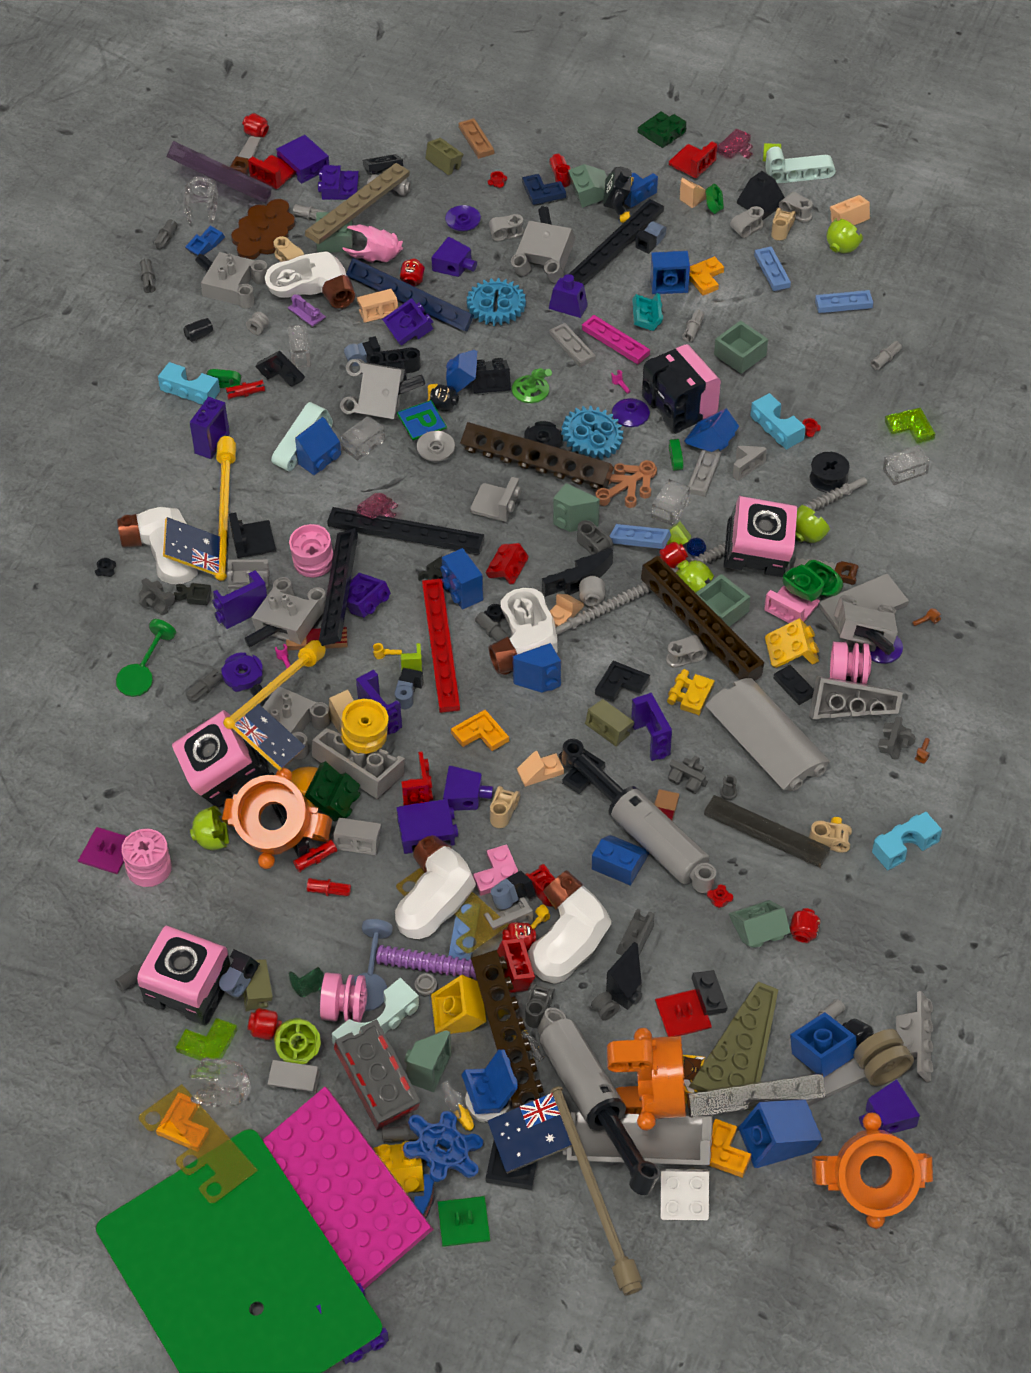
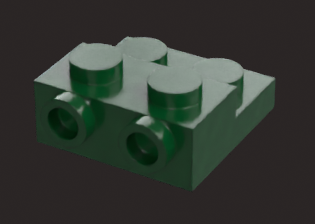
M660 111L640 125L637 133L659 147L664 148L678 137L684 135L687 129V121L675 114L668 116Z
M325 761L320 763L304 796L335 822L339 818H348L352 813L350 806L360 796L358 791L360 784L346 772L340 774Z

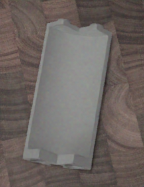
M745 678L734 682V687L729 690L723 688L705 705L783 790L795 791L802 786L806 776L818 777L826 771V766L830 763L828 758L752 678Z
M571 1112L589 1161L624 1162L605 1130L595 1131L590 1129L580 1112ZM624 1114L620 1120L645 1161L660 1164L710 1165L713 1131L712 1116L656 1119L655 1126L648 1131L642 1130L637 1125V1118L640 1114ZM572 1146L563 1150V1155H567V1160L578 1161Z

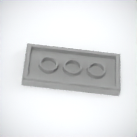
M884 574L820 601L818 607L839 633L837 618L834 617V612L841 595L855 598L857 606L878 610L881 604L889 605L898 610L907 606L909 600L890 576Z

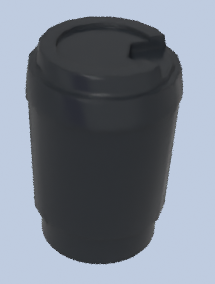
M208 318L198 320L183 328L184 335L187 340L191 342L196 341L213 332V325Z

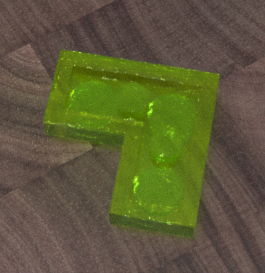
M921 407L885 416V423L891 434L910 430L916 443L935 439L936 434Z
M216 1018L207 1036L185 1029L175 1047L176 1052L218 1067L238 1030L237 1025Z

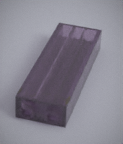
M175 141L172 142L166 157L261 202L266 203L270 198L273 187Z

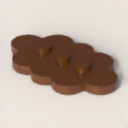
M274 199L267 205H254L249 208L248 216L239 220V228L235 229L231 234L232 242L237 246L239 257L254 260L260 254H273L276 251L274 240L282 236L288 238V231L292 230L295 226V217L289 213V203L286 200Z

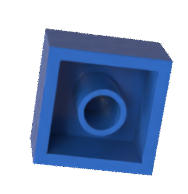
M688 251L651 252L650 282L652 294L688 293L690 273Z
M462 548L443 556L442 566L440 567L443 575L441 580L443 588L450 592L453 602L455 604L458 603L463 610L483 601L482 573L465 550Z
M826 1012L790 1034L792 1054L821 1078H824L853 1059L854 1051L857 1048L856 1036Z

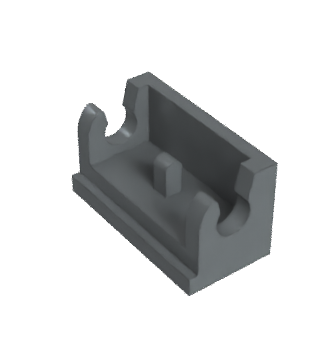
M640 909L635 911L616 950V954L623 955L632 943L636 942L640 955L654 927V913L648 912L647 916L643 917L640 914Z

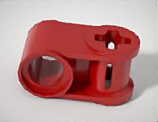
M541 864L538 867L539 869L525 875L532 880L536 896L545 906L552 907L553 905L543 891L555 880V877L544 864Z

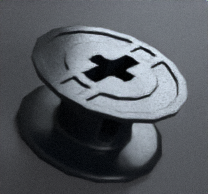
M830 451L817 454L811 462L812 471L809 478L814 488L821 492L830 493L831 490L835 491V488L840 489L848 482L847 474L850 466L849 461L843 455Z

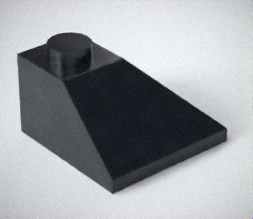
M760 171L749 179L737 199V204L746 210L754 206L761 207L764 210L762 220L777 211L779 202L785 197L776 180L767 173Z
M636 942L632 943L607 972L606 992L612 995L613 1001H616L627 1010L632 1004L636 1005L642 997L639 950Z

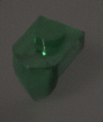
M319 967L301 978L294 972H289L291 986L300 997H306L310 993L317 992L322 988L324 973Z

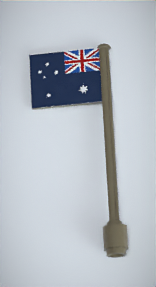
M560 1086L551 1089L550 1094L487 1120L507 1174L571 1146L573 1147L616 1259L614 1261L615 1265L611 1269L619 1290L623 1291L625 1296L640 1291L642 1289V1279L634 1259L625 1257L562 1093L563 1088Z

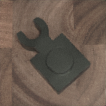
M442 556L426 566L427 571H422L418 574L419 581L423 579H443L440 569L442 566Z
M191 583L190 587H186L184 584H176V589L180 593L174 592L175 600L187 599L189 604H208L211 585Z

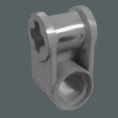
M791 192L779 202L781 210L787 212L795 211V219L799 222L805 223L812 219L811 208L813 203L810 199H806L796 192Z
M758 206L751 207L749 210L736 215L731 220L730 227L742 238H746L763 228L762 217L764 210Z
M513 214L492 218L489 221L492 239L502 241L522 237L524 234L522 227L523 217Z
M691 635L669 643L667 649L669 654L666 657V663L672 668H679L703 660L707 655V651L698 636Z

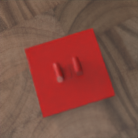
M695 989L655 999L668 1037L682 1036L712 1028L708 1015L704 1016Z

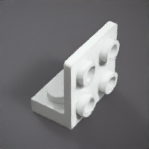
M660 1168L661 1219L708 1220V1169Z

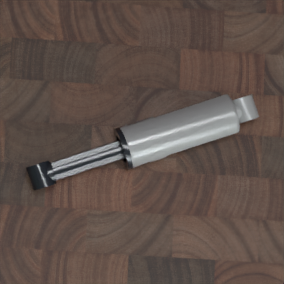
M578 739L566 740L563 744L561 756L563 765L569 768H576L612 802L608 810L609 815L680 883L688 884L692 882L693 888L700 893H707L709 890H712L716 869L709 864V855L637 787L630 786L623 790L587 756L581 741Z
M547 1008L537 1028L540 1034L539 1042L589 1128L595 1131L605 1130L630 1171V1188L640 1195L650 1194L660 1176V1171L655 1164L643 1159L620 1121L626 1111L623 1100L576 1023L566 1019L565 1014L561 1010Z

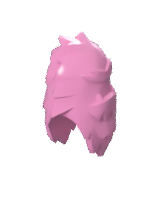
M358 224L347 226V228L361 232L367 237L366 248L357 251L342 247L344 251L354 258H363L372 263L375 260L388 262L395 258L403 249V241H399L396 234H390L384 229L379 230L372 226L368 227Z

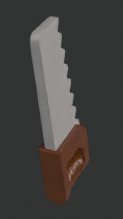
M249 137L240 154L235 157L229 167V173L248 175V160L252 156L255 157L254 154H256L257 147H259L258 144L261 141L260 137Z
M796 557L794 567L801 564L805 565L809 559H798ZM827 561L822 562L834 569L842 578L843 583L856 584L857 580L855 577L859 568L858 565L844 561L835 564L833 562L828 563ZM844 571H849L848 576L842 575Z

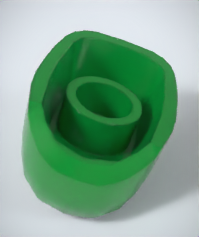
M809 560L805 564L824 581L823 593L821 595L832 597L842 591L844 586L843 580L830 566L817 560Z
M801 564L794 567L783 575V585L785 588L801 599L812 602L823 593L824 581L805 565Z

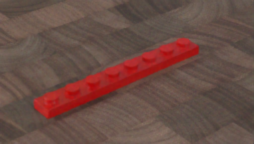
M441 579L422 581L439 713L460 711L443 583Z

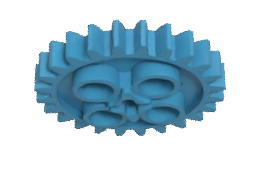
M490 278V282L483 280V284L477 283V288L472 287V291H469L467 296V309H469L470 313L474 314V319L479 317V322L485 320L486 325L489 322H492L493 326H495L496 322L502 325L504 321L510 324V319L516 321V316L521 317V312H524V307H526L523 289H519V285L514 286L513 281L508 284L507 279L503 282H500V278L497 281H493ZM498 291L497 312H494L495 294Z
M582 406L581 411L575 408L574 412L570 411L569 415L565 417L561 435H564L563 441H568L566 446L573 447L571 452L578 451V454H585L588 457L592 456L595 459L598 456L603 460L604 455L610 458L611 453L615 454L616 450H619L623 440L622 425L617 424L618 419H612L613 414L606 415L607 410L600 412L599 407L593 410L592 406L589 407V410H586Z

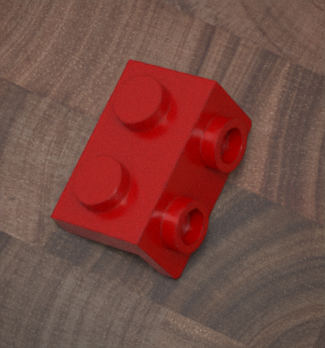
M520 543L503 544L498 548L485 573L488 578L505 577L509 584H514L529 556Z

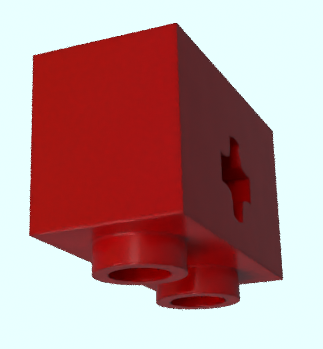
M523 938L502 940L497 951L500 957H505L508 969L504 971L506 977L510 976L514 989L510 990V992L528 991L535 975Z

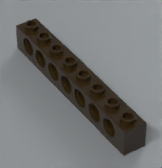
M467 422L460 442L465 451L475 454L477 451L483 453L482 456L493 459V457L500 458V461L506 464L514 462L518 463L517 466L524 469L532 467L538 473L546 475L549 472L554 474L555 478L564 480L566 477L572 479L571 482L578 485L583 483L590 484L589 487L596 490L600 488L607 489L614 469L609 462ZM483 438H487L486 443L480 446V440ZM504 443V448L497 451V446ZM519 448H522V453L518 456H515V451ZM539 453L540 458L537 461H532V457ZM553 459H558V463L555 466H550V462ZM571 464H576L575 470L569 472L568 467ZM589 469H594L593 475L586 477V472Z
M658 555L642 565L641 580L698 636L739 680L752 678L755 681L762 676L765 662Z
M493 950L472 957L471 961L497 1051L505 1050L507 1057L510 1059V1066L517 1082L522 1077H529L526 1083H518L517 1090L511 1097L512 1105L515 1109L525 1105L524 1103L528 1098H535V1100L541 1098V1093H544L541 1080H536L534 1072H538L534 1058L530 1059L528 1052L532 1051L528 1037L524 1038L522 1033L526 1028L523 1018H518L516 1010H519L520 1007L516 996L512 997L510 992L514 987L510 976L506 977L504 971L508 969L505 957H500L498 951ZM498 974L495 980H489L492 975ZM500 994L504 995L503 999L499 1001L495 1000L496 996ZM504 1015H510L508 1020L500 1021ZM516 1035L514 1041H506L509 1036ZM516 1056H523L521 1061L517 1063L512 1062Z

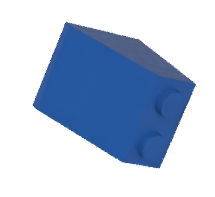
M806 1099L759 1102L738 1127L747 1151L751 1153V1161L754 1168H760L811 1153L823 1140Z

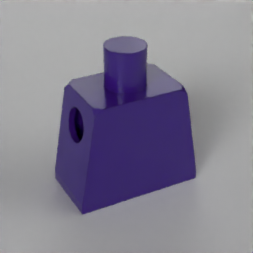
M447 237L431 257L432 271L456 277L461 276L465 269L475 271L477 267V261L471 259V249L451 237Z
M567 274L563 278H559L554 286L549 309L581 318L588 307L585 287L582 283L574 281L573 275Z
M449 766L443 799L448 800L449 807H453L454 811L477 810L480 798H493L494 787L482 785V774L479 772Z
M898 1080L893 1081L867 1100L866 1114L873 1112L881 1117L882 1123L878 1130H884L892 1134L917 1127L920 1114ZM866 1114L859 1116L860 1124L864 1129L863 1118Z

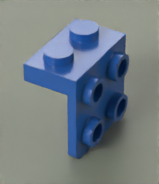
M632 173L634 182H632L630 193L624 203L632 208L656 194L658 185L657 175L652 173L642 179L636 173Z
M504 1049L496 1052L485 1069H466L461 1074L475 1114L500 1113L518 1086L517 1079L514 1077L510 1066V1059L507 1057Z

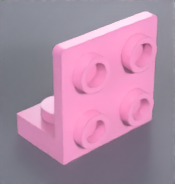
M783 586L778 593L770 590L766 594L764 610L787 623H791L799 618L804 622L819 605L820 600L816 599L811 602L801 599Z

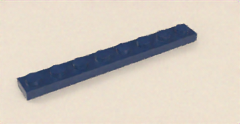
M355 258L351 260L346 273L347 276L379 291L392 289L397 299L404 303L412 298L416 304L420 302L425 309V313L463 331H468L474 314Z

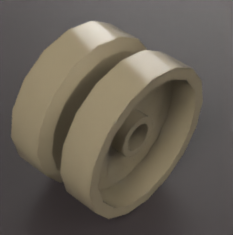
M887 1029L873 1034L859 1044L854 1051L853 1056L860 1068L864 1069L866 1078L873 1086L885 1085L894 1081L907 1072L914 1062L912 1054L906 1046H903L902 1038L894 1029Z

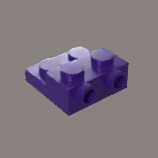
M323 165V170H319V180L322 182H318V192H321L322 200H347L358 192L359 171H341V165Z
M412 298L382 319L400 346L414 336L420 339L434 329L431 325L434 323L428 313L424 315L425 309L420 302L416 304Z
M360 572L351 579L347 607L350 613L363 618L374 613L376 607L380 603L386 602L391 594L386 581Z

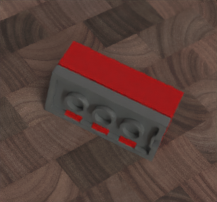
M377 1019L360 1027L359 1034L354 1036L350 1032L335 1040L334 1050L376 1130L418 1109L420 1100Z

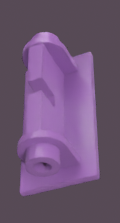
M294 294L291 297L292 305L288 309L312 327L326 318L318 308L307 303L299 294Z

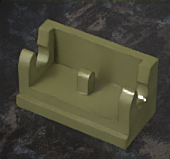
M437 138L427 143L425 159L447 175H451L454 165L455 169L459 170L464 154L442 138Z
M602 699L588 709L585 724L617 747L620 742L630 735V732L627 730L634 725V721Z
M266 959L256 960L260 965L243 992L245 1011L267 1008L268 1001H272L273 996Z

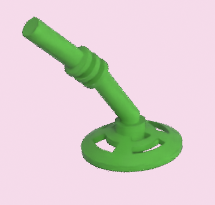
M534 369L531 375H525L516 379L512 385L514 397L524 403H537L544 400L549 394V384L544 378L552 375L551 369ZM517 388H519L524 395L520 394ZM538 390L542 392L537 396L531 397V394L536 393Z

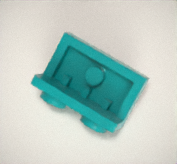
M656 293L653 299L635 294L632 299L634 325L654 331L663 320L660 294Z

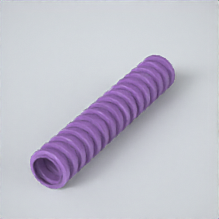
M380 945L377 950L376 962L379 965L381 963H384L385 966L391 964V967L398 965V968L404 966L405 969L411 967L412 970L418 968V971L424 969L425 972H429L430 970L432 973L439 972L441 975L443 973H446L447 976L452 974L453 977L464 975L477 980L471 959L469 961L466 958L460 960L459 957L454 959L452 956H439L437 953L432 955L431 952L425 954V951L418 953V950L412 952L411 949L405 951L404 948L398 950V947L392 949L391 946L384 947V945Z

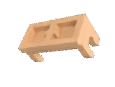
M860 195L830 206L832 222L837 218V221L844 219L856 225L870 219V202Z
M392 289L357 297V302L360 306L359 312L364 323L384 318L398 308L397 297Z

